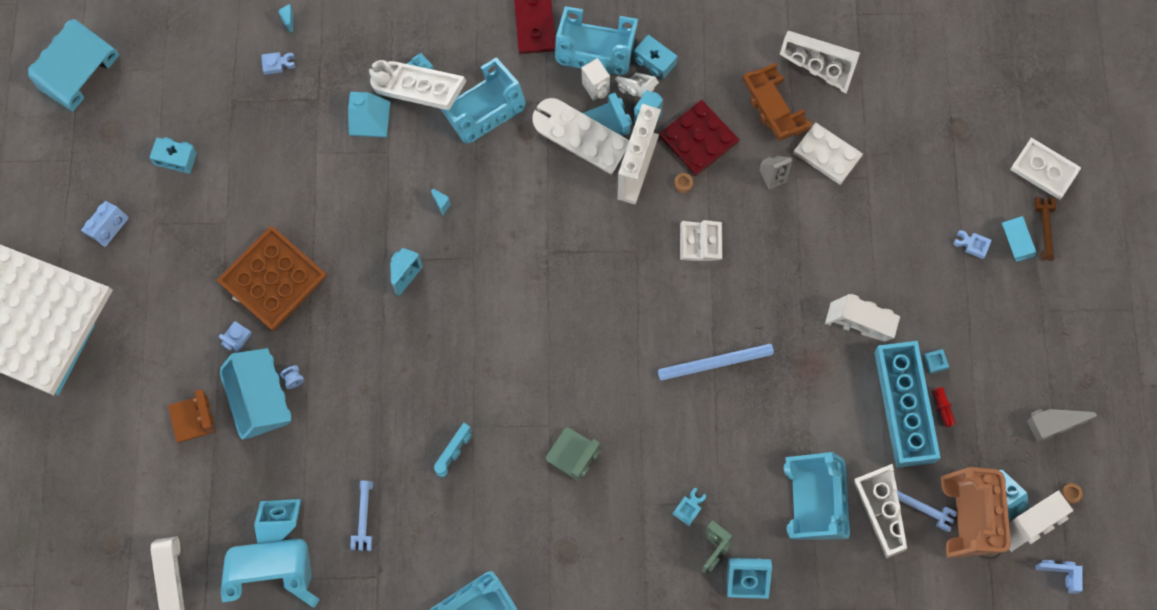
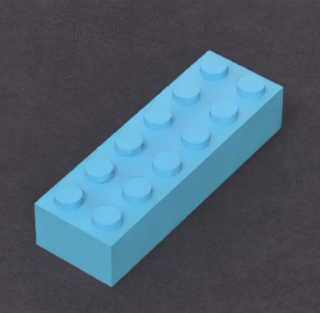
M918 341L880 345L876 348L874 354L896 468L936 463L941 457Z

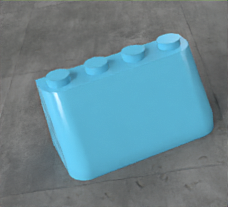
M268 348L233 353L220 368L221 380L241 439L261 435L286 426L291 422V412L287 409L285 394L281 390L279 375L275 371L274 360Z

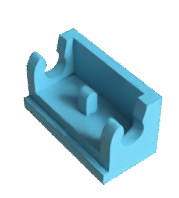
M1023 216L1003 222L1002 226L1016 262L1035 257L1036 250Z

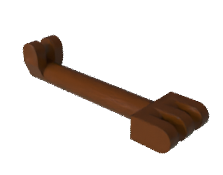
M1035 197V212H1042L1045 247L1041 252L1040 259L1046 260L1048 258L1049 261H1053L1054 251L1050 212H1055L1056 201L1055 198H1050V205H1048V199L1042 198V204H1040V198Z

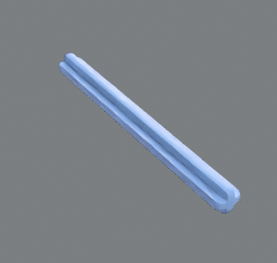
M766 344L658 370V376L660 380H666L773 355L774 349L772 344Z

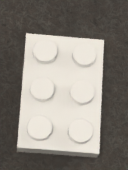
M817 123L813 125L793 153L839 185L843 183L863 155V153Z
M1031 138L1010 170L1061 200L1081 167Z

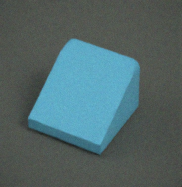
M288 4L279 10V15L289 32L292 33L294 12L291 4Z
M432 189L433 199L441 214L444 215L451 205L449 197Z

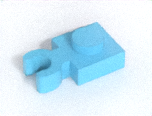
M697 488L691 491L690 499L684 497L673 512L674 516L688 526L701 510L698 504L703 503L706 498L705 494L701 498L695 496Z

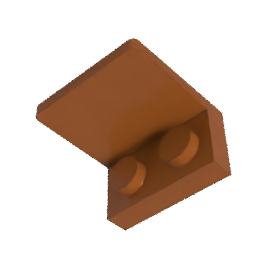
M203 389L194 391L196 396L194 398L168 405L177 443L216 432L208 395Z

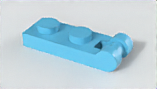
M464 422L434 466L435 472L439 477H445L448 474L447 467L452 460L455 461L461 453L459 449L463 443L467 444L472 437L471 427Z

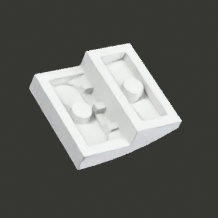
M703 220L701 223L682 221L680 223V260L714 261L722 259V222Z

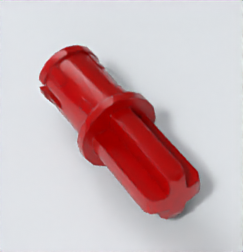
M944 387L932 390L931 392L937 405L936 410L939 411L944 426H954L956 421L950 408L952 404L948 402Z

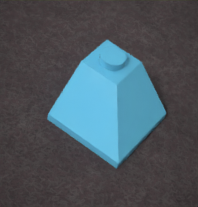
M350 92L348 106L349 136L387 138L390 101L371 93Z
M402 248L399 252L397 251L392 256L390 263L391 283L398 297L423 268L419 254Z
M301 499L260 501L254 524L257 544L281 541L296 527Z

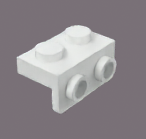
M635 73L630 79L619 76L615 78L618 83L617 87L622 93L642 97L646 90L652 92L659 83L656 77L641 73Z

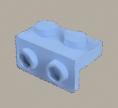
M104 201L97 208L94 215L86 221L81 231L106 247L129 217L117 206Z

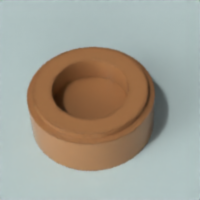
M687 173L678 174L674 179L675 189L680 193L689 192L693 187V178Z
M1074 483L1065 485L1060 492L1070 505L1078 503L1083 496L1080 486Z

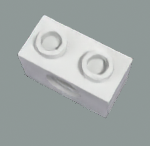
M597 58L581 67L582 85L593 101L598 98L603 99L610 92V76Z

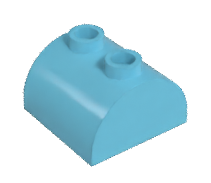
M729 558L727 597L769 599L772 573L771 559Z

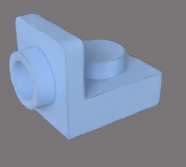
M234 321L224 335L220 334L219 338L224 348L229 351L234 349L238 352L252 333Z

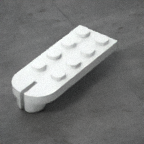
M379 60L372 64L373 69H369L370 83L377 94L445 110H450L466 83L464 76L394 61L386 62Z
M549 98L538 104V111L535 110L533 113V125L538 133L610 175L613 174L626 152L629 144L628 139L558 99ZM540 112H545V113L551 115V117L548 118V117H546L545 115L541 114Z

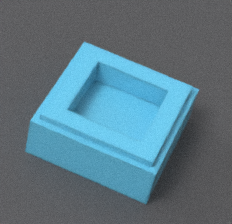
M943 349L923 355L929 374L949 369Z

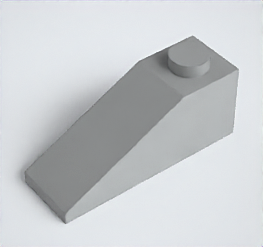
M768 157L762 161L759 172L769 190L787 182L792 165L791 157Z
M1042 409L1031 413L1032 417L1027 420V423L1037 443L1092 421L1097 415L1095 412L1049 409L1043 412Z

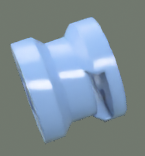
M297 365L288 367L280 373L281 378L286 382L285 386L287 389H293L305 381L303 376L299 374Z

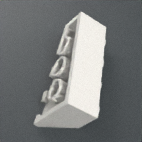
M791 31L787 32L780 51L781 56L800 67L806 68L810 73L821 77L830 85L838 87L845 94L847 93L860 54L859 52Z
M893 464L854 479V485L886 558L906 551L907 544Z

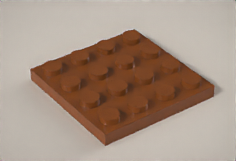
M271 225L216 281L274 332L328 276Z

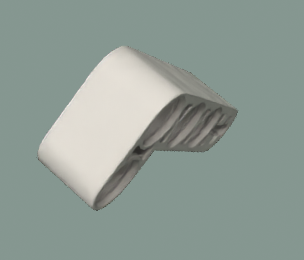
M177 536L156 539L151 543V556L159 610H185L177 556L180 555V541Z

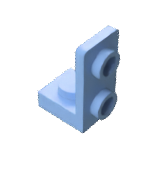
M1042 560V563L1036 565V570L1068 572L1065 579L1068 593L1078 594L1082 592V566H1076L1075 562L1055 564L1053 560Z

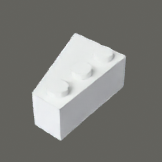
M1059 490L1009 522L1011 541L1009 550L1011 552L1027 541L1032 544L1041 538L1039 533L1043 532L1045 535L1055 529L1054 523L1061 525L1069 519L1067 515L1073 512V509Z

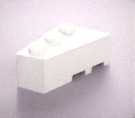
M848 294L831 302L825 324L830 326L832 323L844 325V330L849 331L850 328L861 331V335L886 342L895 338L900 316L894 314L890 309H881L873 302H865L856 295Z

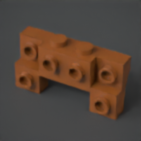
M776 62L743 75L742 81L751 94L750 103L752 107L758 110L761 122L766 124L768 129L771 128L779 142L792 135L795 137L812 128V122H808L804 116V109L790 115L789 108L775 87L784 82V76H780L777 71Z

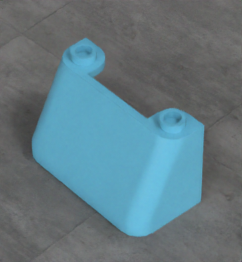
M833 452L786 457L784 473L793 482L794 519L790 520V523L787 524V533L790 539L820 540L849 538L847 474L844 459Z
M289 539L230 548L224 559L221 583L222 602L237 600L242 594V583L283 578L285 588L292 593L307 591L312 579L307 543L302 539Z
M489 571L429 610L518 609L494 572Z

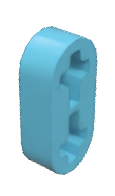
M309 591L293 593L313 608L320 601L319 598Z

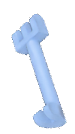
M360 481L361 495L358 536H351L350 549L355 550L356 542H359V550L363 551L364 542H366L367 551H371L373 537L366 536L369 490L373 489V482Z
M897 490L899 501L938 519L937 527L947 532L951 531L952 527L946 525L945 522L953 525L955 520L948 517V515L956 517L958 514L956 511L944 507L942 512Z

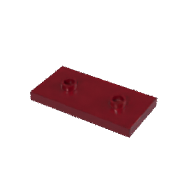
M514 0L519 54L555 51L556 42L551 0Z

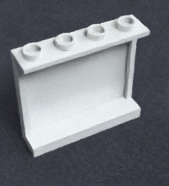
M645 104L641 106L618 173V200L635 205L637 203L659 138V134L653 132L661 109Z

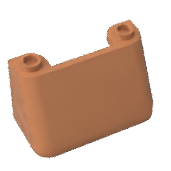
M968 467L941 476L942 491L948 497L956 498L959 537L950 538L947 541V558H962L1006 552L1010 548L1011 541L1006 484L1002 472L997 469Z

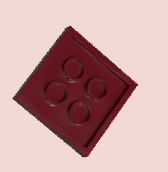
M700 100L659 133V137L695 176L699 175L739 143L740 140L703 100Z

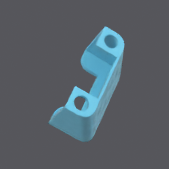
M565 6L556 35L555 60L557 63L563 66L581 68L598 58L607 73L625 75L629 70L638 19L620 16L618 29L583 24V9ZM574 13L578 16V18L572 19L568 16V14ZM630 23L633 27L625 28L623 24Z
M72 19L66 22L62 31L53 38L52 43L47 49L41 52L37 61L30 65L28 76L38 90L73 112L85 98L79 89L101 63H103L105 68L109 69L118 58L119 53L76 19Z
M497 57L481 66L486 80L459 95L450 110L440 109L464 143L475 141L522 112L526 106L519 82ZM496 66L492 73H488L489 68Z

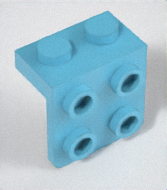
M616 93L608 95L607 104L583 113L621 136L630 134L631 118L629 114H625L623 110L625 108L621 98L617 97Z
M999 470L1005 478L1008 519L1010 522L1013 518L1030 508L1028 495L1003 470Z

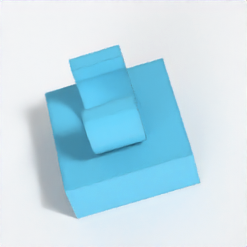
M422 53L416 55L407 63L433 70V65Z

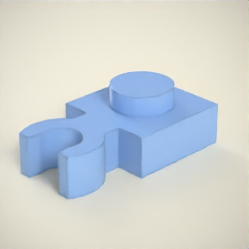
M280 52L261 55L264 75L283 72V67L288 69L296 67L294 62H288L290 59H295L293 53H287L284 57H281Z
M959 230L957 235L962 237L963 241L955 239L953 244L957 247L965 246L967 247L966 253L984 259L992 240L976 233L969 237L965 231Z

